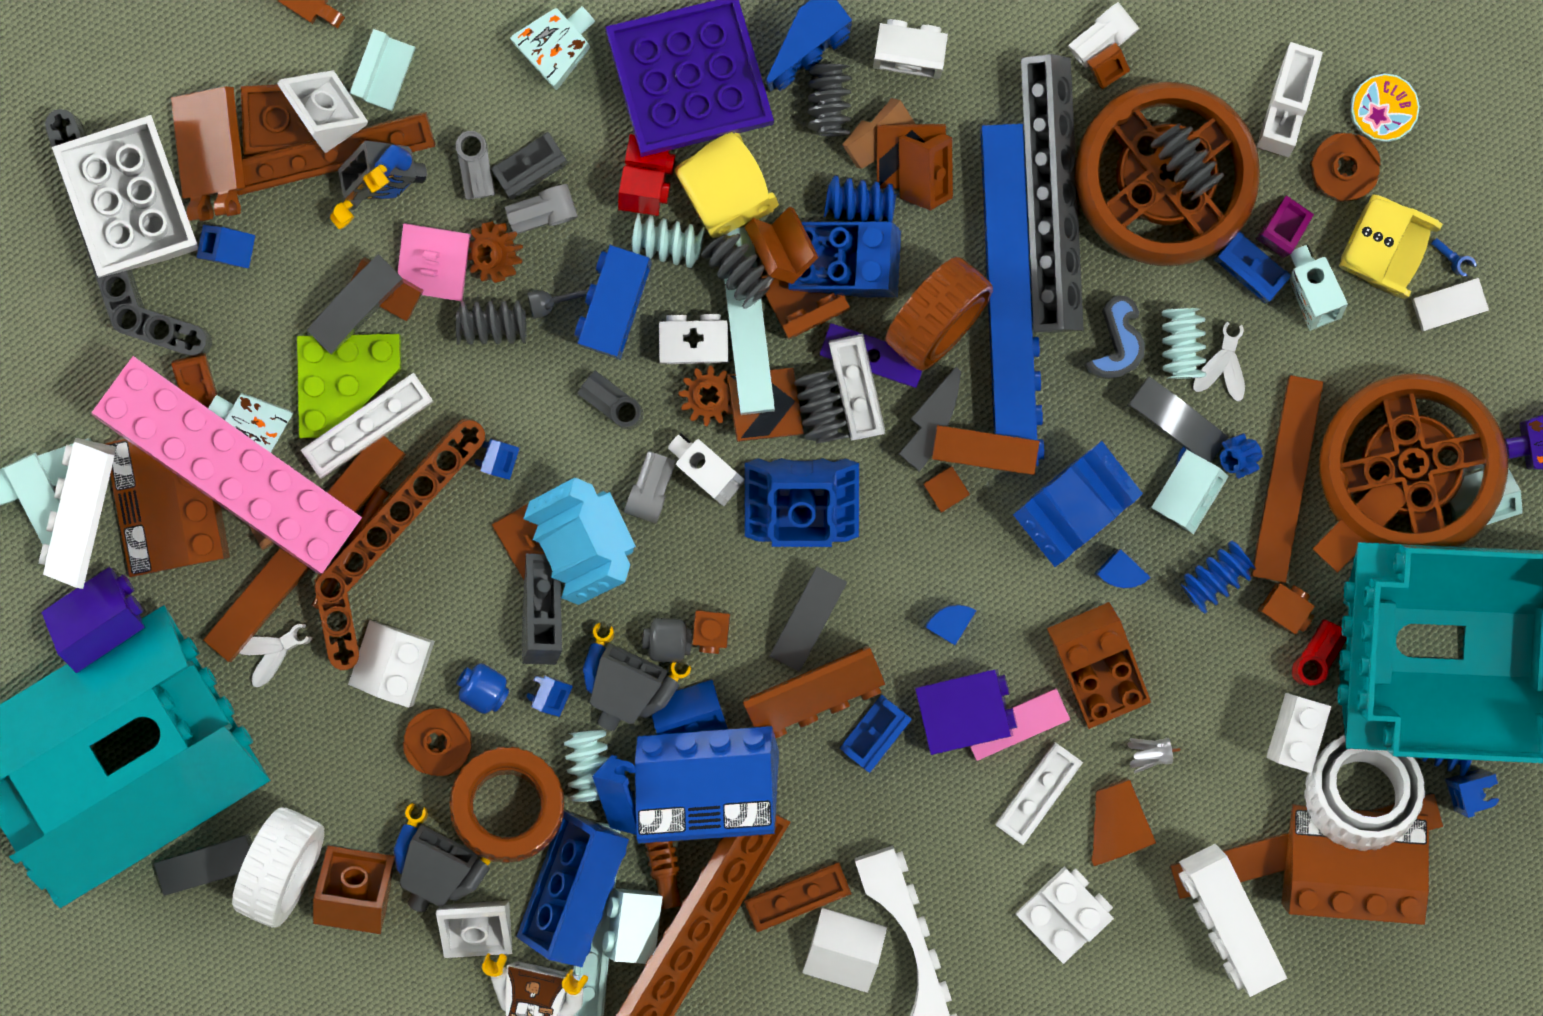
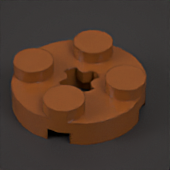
M1352 133L1334 134L1324 140L1315 150L1310 162L1313 181L1320 192L1334 201L1357 200L1368 194L1376 185L1380 172L1379 166L1381 165L1380 156L1372 142L1361 135H1354ZM1342 158L1345 162L1350 159L1353 161L1354 165L1351 167L1353 174L1351 176L1338 172L1337 169L1340 167L1339 159Z
M447 708L427 709L417 714L409 722L404 735V753L409 763L417 771L431 776H446L458 770L467 761L472 750V734L468 724L459 714ZM432 733L446 737L447 740L444 742L445 749L443 751H440L438 748L433 750L430 748L429 744L432 742L430 735Z

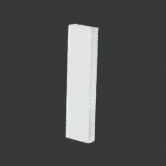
M412 373L308 444L301 451L319 478L322 479L434 401L417 376Z

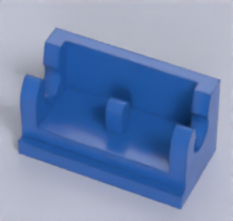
M1239 232L1214 259L1265 304L1273 299L1291 277V274L1281 268L1246 238L1242 232Z
M881 694L839 748L870 773L912 718Z
M611 755L592 777L609 827L637 835L636 804L629 786V780L625 774V771L635 773L636 770L633 763L620 760L617 756Z
M1477 769L1467 772L1464 777L1456 775L1445 779L1454 812L1465 817L1475 816L1474 812L1492 808L1499 802L1498 798L1483 801L1486 796L1483 788H1490L1498 784L1496 774Z

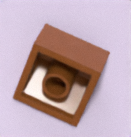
M327 846L313 898V924L381 934L388 906L395 857Z

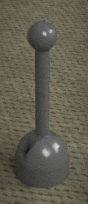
M589 289L552 297L543 290L528 292L527 296L533 319L548 315L555 303L587 296Z

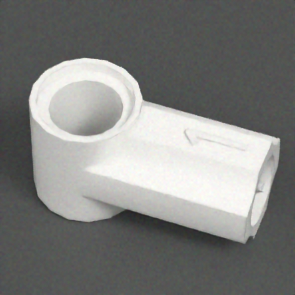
M1119 2L1106 10L1095 20L1096 23L1092 27L1084 31L1068 45L1073 56L1085 69L1089 67L1088 60L1114 43L1120 46L1140 29Z

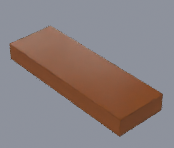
M937 425L932 460L1034 475L1040 441Z
M1384 475L1377 484L1386 483L1385 479L1387 476ZM1394 483L1372 488L1356 505L1373 521L1385 526L1399 511L1393 505L1402 508L1407 502L1404 492ZM1341 519L1312 550L1338 574L1355 557L1358 542L1368 543V541L1352 531Z
M838 861L747 898L744 902L756 932H760L852 893Z

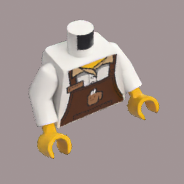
M487 953L482 964V970L491 977L500 1006L506 1012V1016H574L582 1007L583 987L588 981L586 975H583L578 981V974H574L572 969L569 972L520 961L507 965L506 969L504 967L507 961L506 955L500 954L497 962H494L490 957V953Z

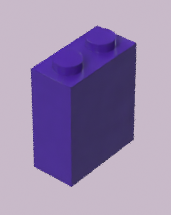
M110 566L85 582L83 589L76 588L41 612L57 654L75 673H78L145 628L140 617L143 609L137 599L131 595L135 591L132 584L124 574L118 576Z
M998 669L915 688L931 755L1014 736L1012 729L1018 728L1014 709H1007L1004 696L1010 694L1005 674L999 676Z

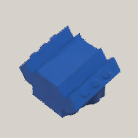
M1101 441L1083 456L1073 461L1031 496L1030 500L1017 510L1013 516L1052 565L1056 567L1114 520L1123 510L1133 504L1143 493L1103 441Z
M757 458L746 462L745 537L758 542H772V547H832V542H846L859 537V463L846 458L836 462L824 458L813 461H791L780 458L772 462Z

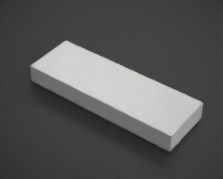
M863 334L830 340V351L851 441L885 434V427Z
M1054 742L995 825L1024 845L1083 762Z

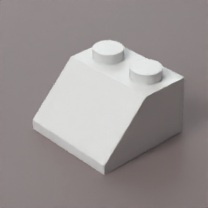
M888 19L887 24L880 23L873 63L874 69L940 79L944 66L948 34L941 33L940 27L932 25H921V29L908 28V23L901 20Z
M369 620L359 650V659L353 668L348 685L375 697L408 708L413 706L435 641Z

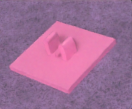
M404 223L398 274L403 279L423 289L422 295L462 301L470 234Z

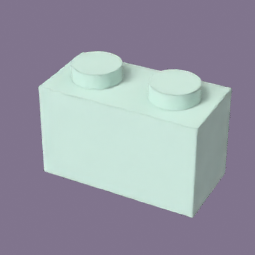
M613 889V897H609L607 902V916L610 917L609 929L605 931L602 942L606 957L616 962L646 964L649 957L656 950L662 904L661 895L653 891Z

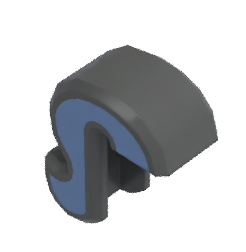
M1121 295L1110 299L1102 309L1116 354L1084 364L1090 374L1101 379H1112L1125 375L1137 368L1144 357L1145 343L1141 333L1128 322L1139 317L1138 308L1132 299Z

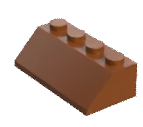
M868 645L747 697L743 700V704L754 727L772 726L775 738H779L787 734L785 727L797 722L800 728L819 720L817 714L829 709L831 714L850 707L848 700L861 695L864 701L882 693L879 687L885 685V682Z

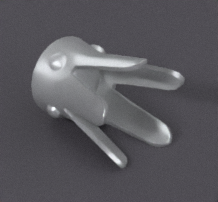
M1130 738L1132 742L1127 743L1131 749L1144 750L1136 752L1134 754L1135 760L1130 762V767H1140L1134 771V774L1158 764H1172V752L1180 751V748L1172 749L1169 738L1156 741Z

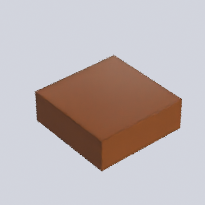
M1116 43L1087 61L1092 75L1101 89L1106 88L1130 71L1122 50Z
M952 466L923 484L941 513L970 495Z

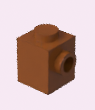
M1275 583L1257 611L1289 633L1296 635L1299 630L1304 632L1314 619V615L1311 612L1315 606L1308 602L1311 596L1299 587L1293 585L1289 589L1282 583Z
M696 610L692 645H699V652L719 654L720 648H727L731 613Z

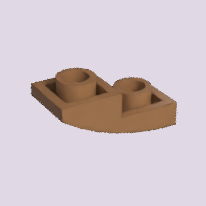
M891 98L872 122L862 120L842 146L856 167L862 169L877 160V125L915 124L901 100Z

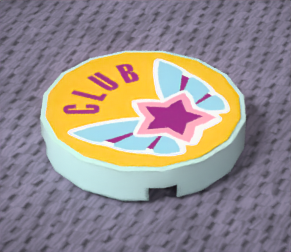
M1385 73L1371 76L1360 84L1354 92L1350 104L1351 119L1361 135L1376 142L1395 141L1411 131L1418 119L1420 107L1417 93L1409 82L1397 75Z

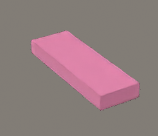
M1057 688L1012 707L1018 728L1012 729L1014 736L970 746L976 761L1069 721L1070 717Z

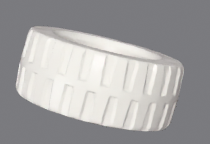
M1345 735L1332 741L1317 756L1312 773H1308L1306 777V789L1304 791L1307 810L1314 824L1320 829V832L1336 844L1359 851L1381 849L1383 846L1392 844L1404 835L1421 812L1422 801L1425 798L1424 778L1414 757H1395L1384 750L1346 749ZM1352 762H1365L1383 771L1390 779L1395 791V805L1392 811L1379 817L1362 816L1352 811L1341 800L1337 790V773L1339 768Z
M280 807L276 809L261 827L244 859L234 887L233 908L237 912L270 927L280 926L295 908L314 871L324 840V827L322 824L288 808Z

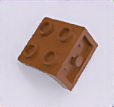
M775 278L769 286L770 289L765 294L788 340L850 309L844 295L789 290V283Z

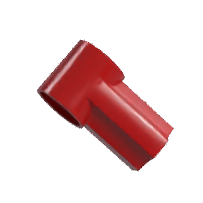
M1326 619L1322 620L1302 655L1293 663L1292 676L1298 684L1303 686L1318 685L1327 678L1330 666L1347 637L1342 636L1341 627ZM1307 661L1313 662L1317 667L1316 677L1312 680L1307 679L1302 672L1303 665Z

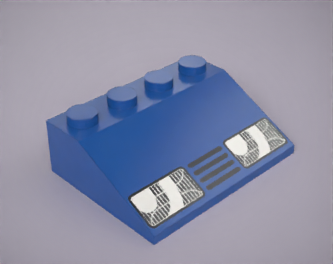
M773 727L637 736L635 788L638 843L775 834L779 749Z

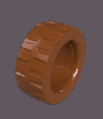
M960 257L949 259L917 288L898 312L887 331V344L917 370L923 371L930 368L958 343L980 316L993 292L991 282Z
M497 747L473 757L461 769L451 790L450 816L457 835L464 845L476 855L492 862H521L527 858H532L544 850L557 834L564 814L563 790L555 771L540 756L534 755L529 750H521L519 747ZM512 774L524 778L535 788L540 799V813L537 821L527 832L516 837L502 838L490 834L478 823L473 812V802L477 791L487 780L498 775Z

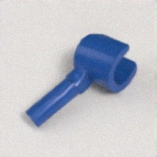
M1438 238L1432 242V245L1451 262L1454 274L1468 276L1460 268L1464 260L1472 267L1477 266L1474 258L1459 256Z

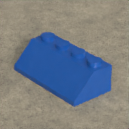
M564 810L560 828L550 843L516 937L548 960L583 967L586 956L591 950V943L597 926L602 920L603 910L609 893L614 887L620 863L626 855L629 839L612 828Z

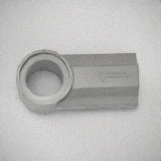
M476 131L463 132L457 138L456 151L459 158L465 199L470 200L494 196L495 191L486 139ZM470 137L479 139L481 143V150L475 156L465 155L462 149L464 141Z
M568 184L551 187L539 192V196L505 207L513 232L516 231L517 234L545 225H559L578 217Z
M650 451L647 452L637 484H634L631 489L624 513L654 524L657 523L666 498L664 493L670 481L676 460Z

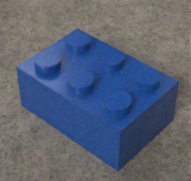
M612 245L609 246L608 252H601L596 266V271H598L600 277L597 285L591 283L585 303L590 307L586 318L580 316L574 334L576 338H579L578 344L582 348L621 360L652 266L649 257Z

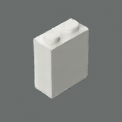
M1285 693L1266 758L1285 766L1312 773L1331 706Z

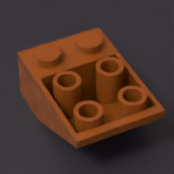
M1110 602L1047 628L1057 657L1088 729L1151 703L1121 620Z

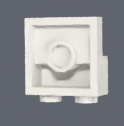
M1065 866L1016 912V915L1063 964L1114 919L1109 913L1113 907L1100 893L1093 897L1085 888L1089 884L1086 878L1076 868L1070 873Z

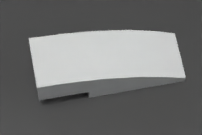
M1290 42L1267 109L1257 148L1285 157L1291 155L1296 146L1302 120L1309 105L1323 52Z

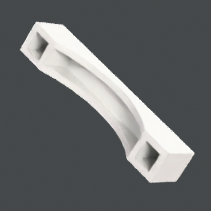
M892 845L854 858L865 893L883 905L896 918L906 932L913 948L917 964V989L910 1016H957L956 1013L949 1014L946 1002L952 1001L946 981L940 983L938 981L935 970L940 969L941 966L935 948L928 950L924 937L930 936L924 916L917 918L913 905L919 903L914 885L906 886L902 874L909 871L903 852L895 853Z

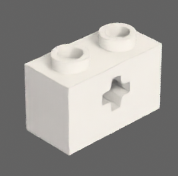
M720 314L700 315V321H687V315H667L666 322H659L660 364L729 363L728 321L721 320ZM691 330H697L698 336H704V341L698 342L697 348H691L689 342H684V337L690 336Z

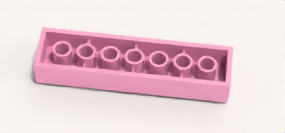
M132 356L92 411L93 417L319 575L324 572L362 518L134 356Z

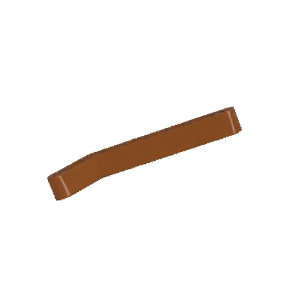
M466 418L457 422L334 556L324 572L317 575L314 587L328 658L335 668L348 670L353 668L359 659L358 644L347 592L482 446L485 440V432L477 421ZM464 427L469 430L476 427L474 435L477 437L474 442L466 440L460 446L466 450L462 456L454 446L448 444L452 439L457 444L463 439L464 435L461 433V430ZM442 451H451L455 456V462L450 468L442 469L437 466L436 459ZM420 476H427L432 481L430 491L425 494H418L413 489L414 481ZM395 502H405L409 506V513L403 519H395L390 515V508ZM373 527H381L386 531V538L380 544H372L367 540V533ZM352 552L359 553L363 557L362 565L354 570L348 569L343 564L345 556ZM335 578L340 583L339 590L332 595L323 593L320 589L323 580ZM340 611L346 615V622L342 627L333 628L327 623V618L332 612ZM349 632L351 634V636H343ZM330 636L336 637L332 640L329 639ZM341 636L344 637L346 649L353 650V652L348 654V659L345 661H341L338 655L334 656V653L339 652L337 637Z

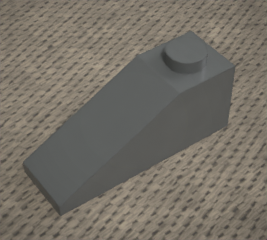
M526 553L522 664L556 665L562 652L561 581L551 578L553 571L545 554Z

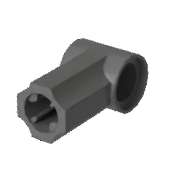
M596 370L586 379L577 393L623 429H634L643 420L644 412L642 406ZM626 404L633 405L636 409L634 419L629 422L620 421L618 416L620 408Z

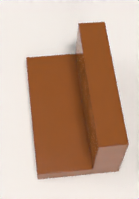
M941 133L924 143L904 135L898 137L900 199L930 211L952 199V137Z
M788 207L773 224L752 218L745 226L768 276L793 284L819 258L795 209L792 207Z

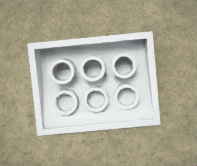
M151 115L52 147L98 278L166 261L198 250L196 239Z

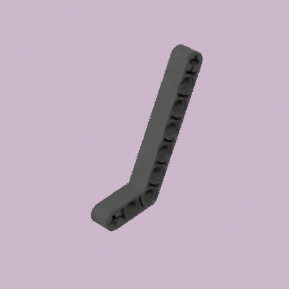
M54 110L46 118L45 127L52 147L69 142L66 134L58 130L62 126L63 119L71 124L66 126L69 138L75 140L86 136L80 119L67 110ZM77 220L114 329L119 333L185 355L207 354L212 347V338L207 330L144 308L132 270L98 278ZM123 279L126 283L125 292L115 297L112 294L111 286L115 280ZM128 311H133L137 316L136 324L134 327L126 329L122 324L123 315ZM165 321L169 326V334L164 339L158 340L154 334V329L159 322ZM180 333L191 337L196 335L201 340L200 346L192 347L190 343L178 340Z

